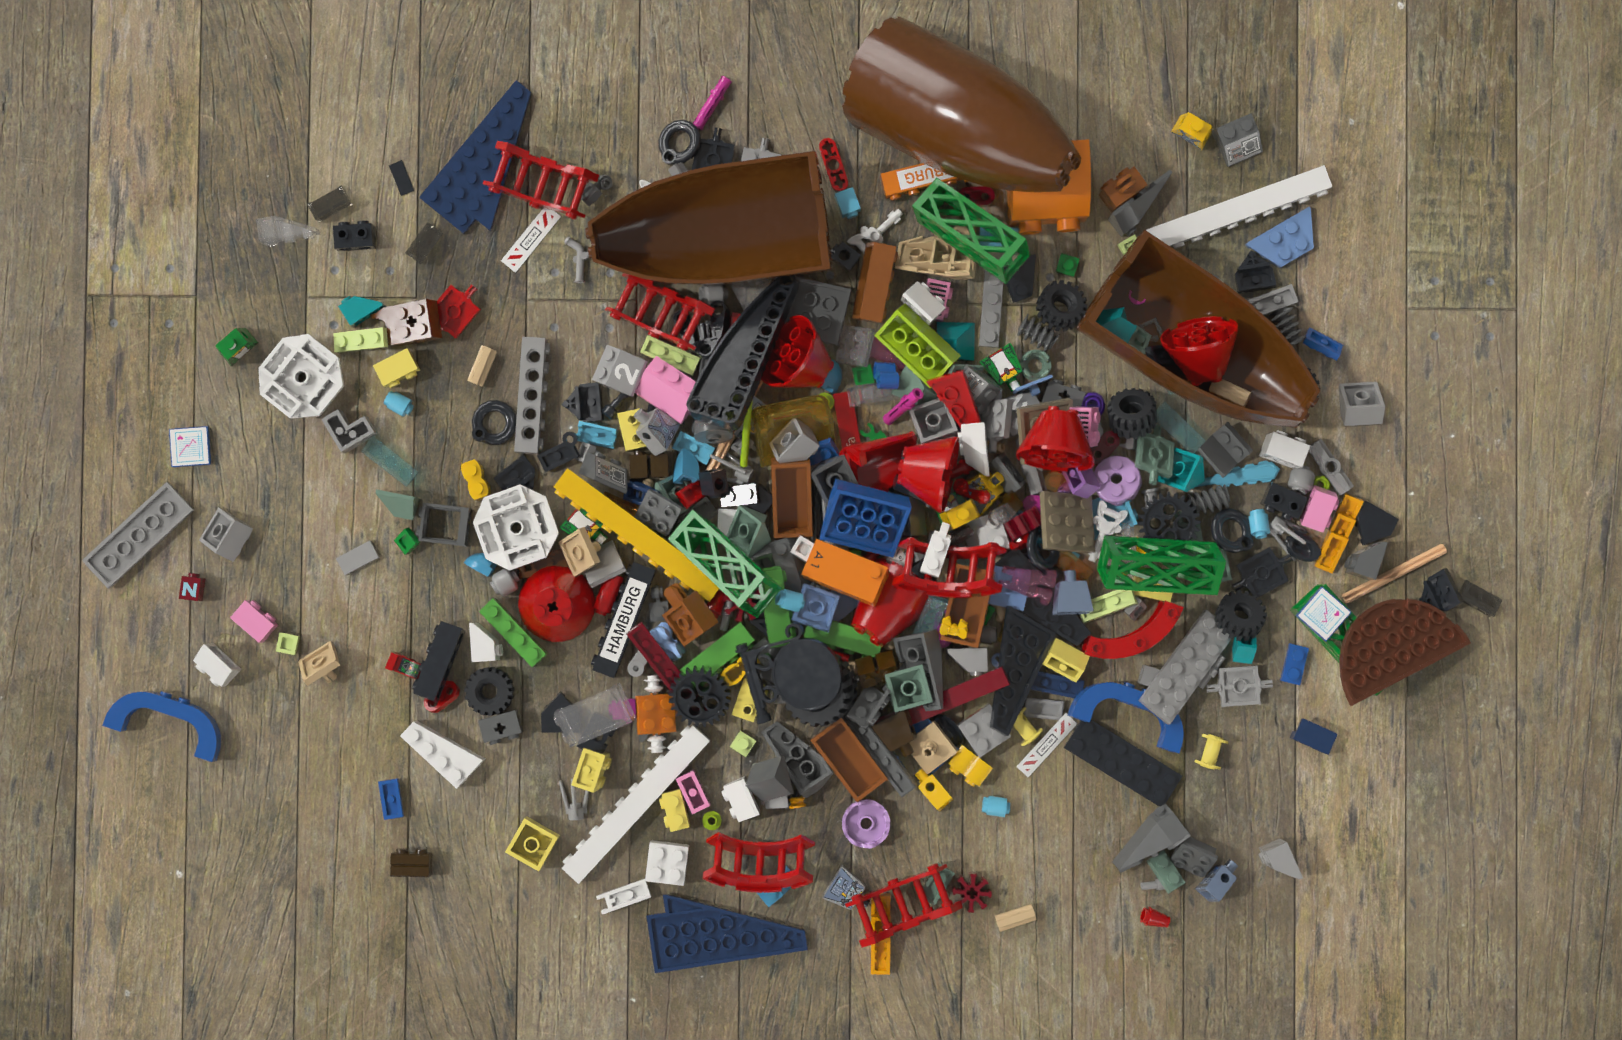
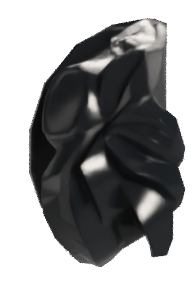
M1293 528L1294 533L1305 540L1306 544H1302L1291 535L1286 536L1284 542L1286 543L1288 553L1300 561L1312 562L1317 560L1321 555L1319 545L1309 537L1307 531Z
M941 713L935 715L934 720L955 746L962 743L963 735L957 724L946 715Z

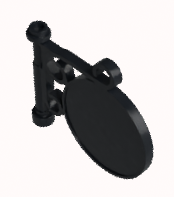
M793 622L786 627L785 634L789 639L769 643L749 650L750 646L747 645V642L736 645L735 653L740 652L746 672L745 676L757 716H755L757 724H763L772 720L770 712H767L765 708L767 706L766 702L772 703L776 701L779 695L795 708L817 710L832 702L841 689L843 672L837 655L829 646L819 640L801 638L804 629L800 623ZM792 626L796 627L799 630L798 636L789 638L792 636L790 628ZM788 643L778 652L775 660L769 653L760 655L769 660L768 667L757 663L758 655L763 649ZM772 668L774 685L764 687L759 670L768 671ZM766 689H771L774 692L773 699L767 697Z

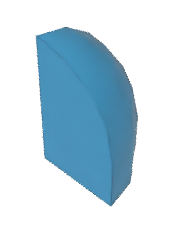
M833 359L834 367L829 371L821 388L835 394L842 381V370Z
M683 448L675 462L673 483L683 484V481L689 480L694 483L699 480V463L690 451Z
M475 553L464 561V564L487 577H491L497 564L487 560L484 553Z

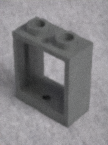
M423 503V507L420 506L419 508L421 524L417 526L416 537H419L418 541L467 547L472 509ZM430 509L461 512L457 540L427 537Z

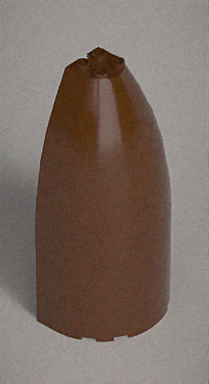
M898 16L896 19L888 18L883 21L879 29L874 28L861 44L849 67L851 74L849 80H846L842 93L845 95V102L842 104L843 112L851 125L936 170L990 188L1024 192H1058L1068 185L1070 181L1069 173L1080 166L1081 156L1069 136L1051 111L1032 91L983 57L903 17Z
M815 151L712 165L683 172L646 185L615 202L587 222L588 227L585 228L586 238L591 241V247H588L589 258L595 263L625 274L670 284H728L832 270V262L829 261L832 260L831 247L827 243L830 241L824 191L819 185L822 184V178L818 167L817 154Z
M1144 229L1114 267V272L1110 274L1097 292L1085 315L1079 322L1077 330L1158 385L1214 413L1241 421L1272 426L1297 428L1301 422L1304 423L1310 415L1308 413L1309 408H1313L1319 400L1317 396L1320 389L1293 346L1273 323L1240 294ZM1132 291L1131 297L1135 300L1142 302L1146 299L1145 302L1140 305L1133 304L1129 299V292ZM1124 307L1127 320L1152 335L1147 346L1149 347L1162 345L1160 341L1162 333L1170 328V331L1178 328V323L1210 316L1223 317V320L1229 322V319L1235 320L1239 330L1226 373L1222 376V379L1251 392L1247 405L1242 407L1210 393L1211 381L1203 382L1201 385H1192L1191 381L1187 379L1177 364L1159 365L1147 357L1146 352L1145 354L1141 353L1095 321L1102 310Z

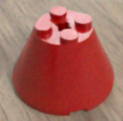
M800 315L792 316L783 325L761 378L768 386L820 388L824 384L829 371L833 369L834 362L831 360L813 323L808 318Z
M1220 316L1195 318L1178 323V328L1171 331L1168 328L1162 333L1160 337L1162 346L1187 379L1191 381L1192 385H1201L1203 382L1209 381L1213 383L1222 381V376L1226 373L1239 330L1235 320L1229 319L1230 322L1225 321Z
M1049 406L1048 410L1041 412L1016 452V458L1018 460L1024 459V464L1051 471L1068 472L1069 468H1078V471L1091 469L1095 463L1078 415L1079 412L1073 409L1067 411L1060 410L1057 406Z
M954 436L910 447L905 446L903 451V457L905 458L899 462L898 471L902 472L898 475L897 484L905 487L938 513H944L953 484V480L950 479L952 469H956L959 437Z
M548 566L535 572L522 586L518 600L519 613L524 625L535 636L550 642H564L577 637L589 626L595 612V608H593L595 597L588 580L582 574L574 576L570 567ZM554 601L557 603L556 606L558 607V609H554L551 604Z

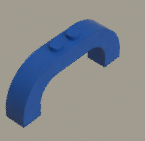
M1102 682L1083 689L1073 700L1067 716L1084 722H1090L1096 705L1107 698L1140 708L1153 715L1155 714L1138 701L1146 689L1142 688L1139 691L1134 689L1135 685L1124 682L1123 685L1113 682ZM1177 714L1170 725H1167L1156 716L1161 727L1156 747L1173 753H1180L1184 736L1180 716Z
M142 691L123 696L108 710L102 725L119 732L126 731L133 713L140 708H149L185 720L195 727L198 733L195 757L215 762L221 749V734L215 719L203 708L191 704V700L179 697V699L172 698V694L161 691V693Z

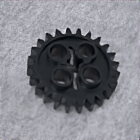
M1168 491L1165 497L1160 492L1159 499L1153 495V502L1146 501L1148 508H1141L1145 514H1139L1138 516L1143 519V521L1138 522V525L1143 526L1139 533L1145 532L1142 538L1165 539L1164 534L1171 531L1175 534L1174 540L1192 541L1191 537L1197 539L1198 536L1194 531H1200V528L1196 525L1201 523V520L1196 519L1200 513L1193 512L1197 506L1190 507L1192 500L1190 499L1185 502V495L1178 498V492L1171 496L1170 491ZM1171 504L1175 510L1173 513L1167 514L1163 507ZM1178 510H1182V513L1173 520L1174 526H1167L1160 535H1157V532L1165 526V519L1170 520ZM1184 517L1188 520L1189 524L1186 527H1181L1177 522L1178 519ZM1153 518H1158L1161 521V525L1154 528L1151 526L1150 521Z
M694 665L693 671L687 667L686 674L680 671L679 677H674L673 681L675 683H671L670 688L672 690H669L668 693L669 696H672L669 699V703H674L671 710L677 709L676 717L682 715L681 722L688 719L689 726L692 722H695L696 727H698L699 723L706 727L707 722L713 725L714 719L720 721V715H726L725 710H729L730 707L728 703L731 702V697L728 695L731 694V690L727 689L729 683H723L724 676L718 678L719 671L713 674L711 673L712 667L705 671L704 665H702L701 670H698L697 666ZM705 681L709 686L703 687L700 682ZM683 689H689L692 693L685 694ZM713 698L718 703L711 704L708 699ZM691 706H698L700 710L693 711Z

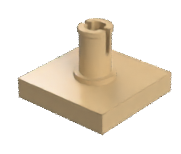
M585 527L577 529L558 542L574 576L581 575L600 562L596 552L600 551L601 546L598 541L591 542Z
M331 641L298 661L302 679L307 686L321 677L327 683H331L329 678L333 681L337 678V675L332 670L339 667L340 662L335 645Z
M935 720L919 731L917 738L910 742L914 753L911 755L926 774H929L958 752L957 748Z

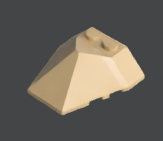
M967 226L953 227L960 234L970 235ZM973 227L975 234L977 235V229L976 227ZM934 234V236L923 239V236L899 242L895 269L954 280H968L975 277L976 263Z

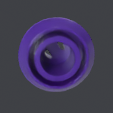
M1090 392L1085 394L1081 407H1099L1101 416L1105 410V401L1098 393Z

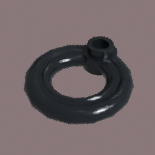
M682 119L671 122L662 130L658 140V148L662 155V160L669 166L689 161L699 150L701 134L697 126L690 121ZM684 131L689 135L690 143L686 150L677 153L670 148L669 141L674 133Z
M489 400L480 404L472 417L473 438L478 442L489 445H501L509 441L516 430L517 418L513 409L507 403L499 400ZM489 412H500L505 418V428L498 434L489 433L483 426L484 417ZM482 430L483 435L481 437H477L476 435L477 431Z
M1229 508L1221 510L1214 516L1211 522V533L1213 540L1221 549L1237 553L1248 551L1253 547L1254 542L1250 531L1249 519L1239 510ZM1227 520H1234L1241 526L1242 536L1235 542L1229 541L1223 535L1222 525Z
M1040 525L1030 531L1026 547L1031 562L1038 569L1046 571L1051 570L1057 565L1060 551L1050 550V555L1047 559H1043L1039 555L1037 541L1039 538H1042V526Z

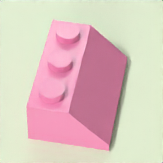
M656 356L645 369L635 394L682 424L690 414L686 403L696 381Z

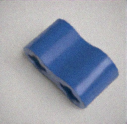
M875 362L873 377L876 380L877 388L897 390L899 387V373L896 372L895 363Z

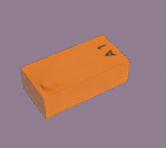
M816 539L801 575L804 579L875 607L890 571L886 566Z

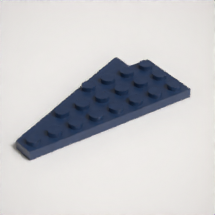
M517 80L419 197L463 234L467 232L476 220L489 231L493 227L502 192L499 194L490 192L489 187L482 183L483 181H494L502 158V151L495 148L497 141L517 145L532 94ZM513 156L509 158L501 186H505Z
M663 894L665 912L646 915L655 973L808 950L805 930L670 894Z

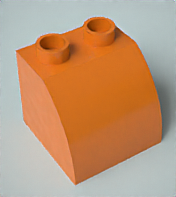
M1089 139L1071 140L1081 156V163L1076 170L1073 169L1069 173L1070 181L1061 191L1024 192L1007 190L1009 227L1018 226L1020 235L1042 233V225L1057 224V232L1061 233L1080 230V222H1085L1090 215L1091 162Z

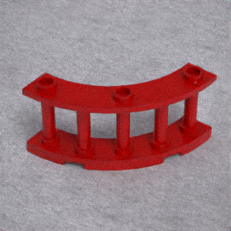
M497 141L495 148L502 151L499 167L493 182L483 181L482 183L489 187L490 192L496 194L502 192L529 202L530 207L536 209L544 207L564 213L566 217L574 220L577 217L585 218L586 215L577 210L586 184H589V181L597 182L599 174L586 168L569 164L563 166L557 164L558 162L543 156L540 158L529 154V151L508 142ZM512 156L521 159L520 162L522 163L513 190L501 186L509 158H512ZM532 164L542 167L541 170H543L534 197L520 193L528 168ZM555 171L562 173V180L555 201L552 204L542 201L541 197L549 174ZM576 177L579 183L570 208L563 207L561 204L569 181Z
M623 273L622 276L627 278V285L615 309L606 307L605 310L610 312L609 316L618 321L622 318L648 331L649 336L655 339L659 337L677 344L676 347L684 351L688 349L695 350L696 347L690 344L689 341L701 317H704L705 314L712 316L715 308L700 300L688 296L682 297L678 292L669 288L655 287L652 280ZM637 284L647 288V294L633 319L623 314L622 311L634 286L637 287ZM659 294L665 297L666 302L652 328L642 323V319L653 297ZM679 303L682 305L681 308L683 310L671 334L660 331L672 305ZM695 312L683 338H677L689 313Z
M907 538L898 544V547L907 550L904 573L893 578L892 586L911 592H916V589L927 591L926 595L948 598H972V594L981 593V596H988L1002 592V584L995 582L993 576L996 555L1006 553L1007 549L999 546L998 543L989 542L988 544L974 547L949 546L945 557L949 558L945 582L933 581L932 576L928 574L924 575V579L913 577L911 574L914 552L926 555L929 544L920 542L915 538ZM988 557L985 578L975 581L978 558ZM957 559H970L968 581L965 583H954Z
M1158 601L1151 616L1138 629L1117 638L1104 639L1088 636L1084 639L1080 651L1085 655L1103 659L1125 658L1144 652L1160 642L1171 631L1184 607L1168 601Z
M720 832L706 839V843L715 846L714 867L703 872V879L721 887H725V884L735 886V890L770 893L781 892L782 888L785 887L796 889L813 882V875L804 870L805 850L815 846V842L802 834L778 842L744 841L729 837ZM723 850L735 853L733 872L721 867ZM797 852L796 869L785 873L786 855ZM743 854L757 856L755 875L741 874ZM764 856H778L776 875L763 876Z
M938 863L927 867L928 870L902 880L895 878L887 881V886L865 895L859 893L852 896V901L845 903L846 907L856 905L864 925L866 937L859 940L861 948L876 944L893 936L898 931H905L920 925L921 922L926 920H934L962 909L961 901L952 902L949 899L939 872L948 868L947 864L941 866ZM929 875L933 876L942 900L941 907L933 909L932 906L930 907L920 878ZM912 881L923 908L922 914L914 917L912 914H909L899 887ZM891 889L902 914V921L894 925L889 921L879 895ZM870 898H873L882 922V930L878 932L873 930L863 903Z

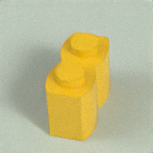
M473 459L461 464V471L463 477L468 481V491L471 497L479 501L491 495L490 486L484 479V469L481 463Z
M741 657L737 663L726 667L721 676L725 677L724 680L729 683V686L740 682L746 673Z
M961 744L958 752L948 762L951 765L949 769L956 775L963 774L966 777L964 781L972 787L975 785L980 787L993 768Z

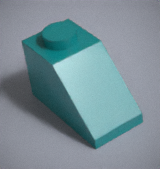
M356 296L346 297L341 301L342 304L338 306L349 325L353 328L369 319L372 314L386 307L382 302Z
M1256 636L1253 639L1249 638L1248 641H1244L1243 638L1241 641H1236V637H1234L1232 645L1233 662L1252 664L1257 650Z

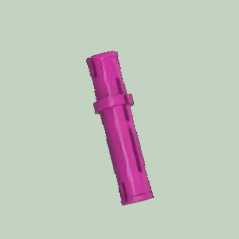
M721 76L715 88L711 89L709 98L694 120L693 124L699 130H703L720 100L724 99L723 95L732 83L727 77Z
M914 388L908 395H904L900 402L883 416V421L887 425H892L907 410L914 408L915 403L923 398L922 390Z

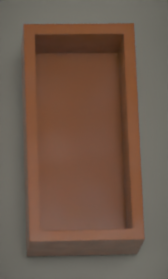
M878 242L866 243L851 319L871 323H882V320L885 319L887 313L885 303L890 297L889 283L892 282L894 277L892 267L898 257L897 246Z
M775 457L771 458L774 538L813 537L810 458L787 463H779Z
M956 564L954 583H965L968 581L969 566ZM977 568L975 581L983 580L986 576V570ZM981 593L972 594V598H949L945 617L950 616L951 623L957 624V626L960 619L965 620L968 623V632L965 639L947 634L941 635L940 640L980 648L991 595L981 596Z
M842 717L810 739L856 802H859L888 780Z

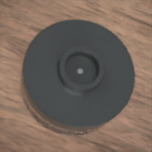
M699 420L694 422V438L698 442L719 444L733 438V430Z

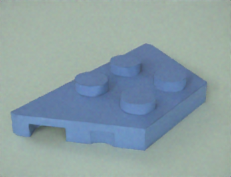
M1310 206L1249 241L1245 246L1260 254L1264 259H1268L1278 268L1312 250L1314 245Z

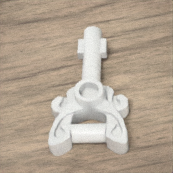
M899 209L895 212L892 211L887 216L888 219L877 229L874 227L869 229L866 226L861 227V233L851 237L847 243L853 246L856 245L864 253L866 244L862 239L882 243V234L893 223L896 225L901 220L900 217L903 213Z
M1100 500L1098 504V516L1093 517V524L1096 525L1095 528L1099 531L1095 542V552L1088 553L1090 555L1088 560L1094 563L1097 558L1099 559L1104 536L1119 533L1121 531L1119 524L1128 515L1127 510L1118 512L1108 508L1103 500ZM1105 514L1116 520L1108 522L1103 516Z

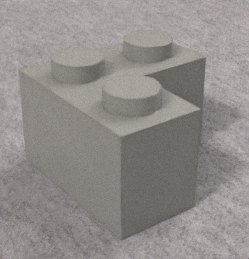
M338 409L322 418L324 425L340 452L345 454L378 435L370 419L366 416L350 424L343 411Z

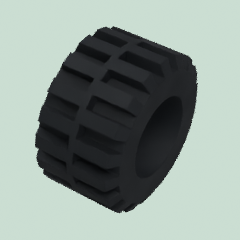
M1126 388L1122 392H1116V396L1113 395L1111 401L1108 402L1110 429L1115 434L1118 433L1119 437L1125 436V439H1138L1140 436L1145 437L1146 433L1150 434L1152 429H1155L1157 423L1155 398L1150 396L1148 391L1144 392L1140 388L1139 390L1135 388L1128 390Z

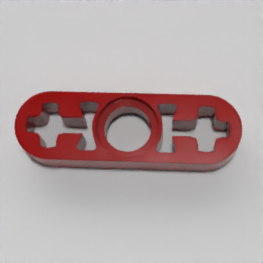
M824 138L819 144V151L831 187L835 192L846 190L848 179L836 143L831 138ZM825 143L833 146L831 147V154L836 153V156H830L825 159V157H828L827 150L822 149L825 147ZM831 160H836L839 163L837 170L829 169L828 163ZM842 171V174H839L840 180L845 182L842 188L834 185L837 183L836 176L831 177V174L835 175Z

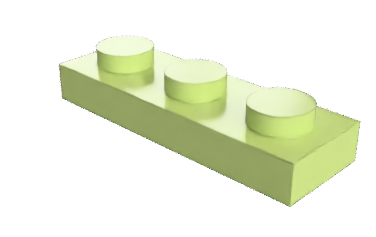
M387 328L333 333L334 352L337 353L388 347Z
M647 335L640 351L641 354L652 359L658 356L674 368L692 376L700 361L699 357Z
M1115 590L1091 599L1093 612L1080 614L1082 623L1085 624L1136 605L1138 603L1134 591Z

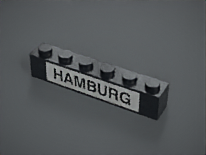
M633 562V565L629 564L625 573L628 578L626 583L622 582L618 592L621 594L619 601L615 600L612 607L613 617L612 619L608 618L604 628L607 630L605 637L601 636L598 643L599 653L598 655L594 654L591 661L593 671L611 678L616 677L630 640L626 633L636 625L656 570Z

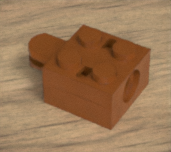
M1135 166L1131 169L1126 167L1118 173L1119 175L1116 176V180L1111 178L1100 188L1102 191L1099 193V197L1111 213L1131 198H1134L1148 185Z
M674 583L664 590V595L672 608L662 616L683 646H686L718 623L714 614L697 591L687 596L678 583Z

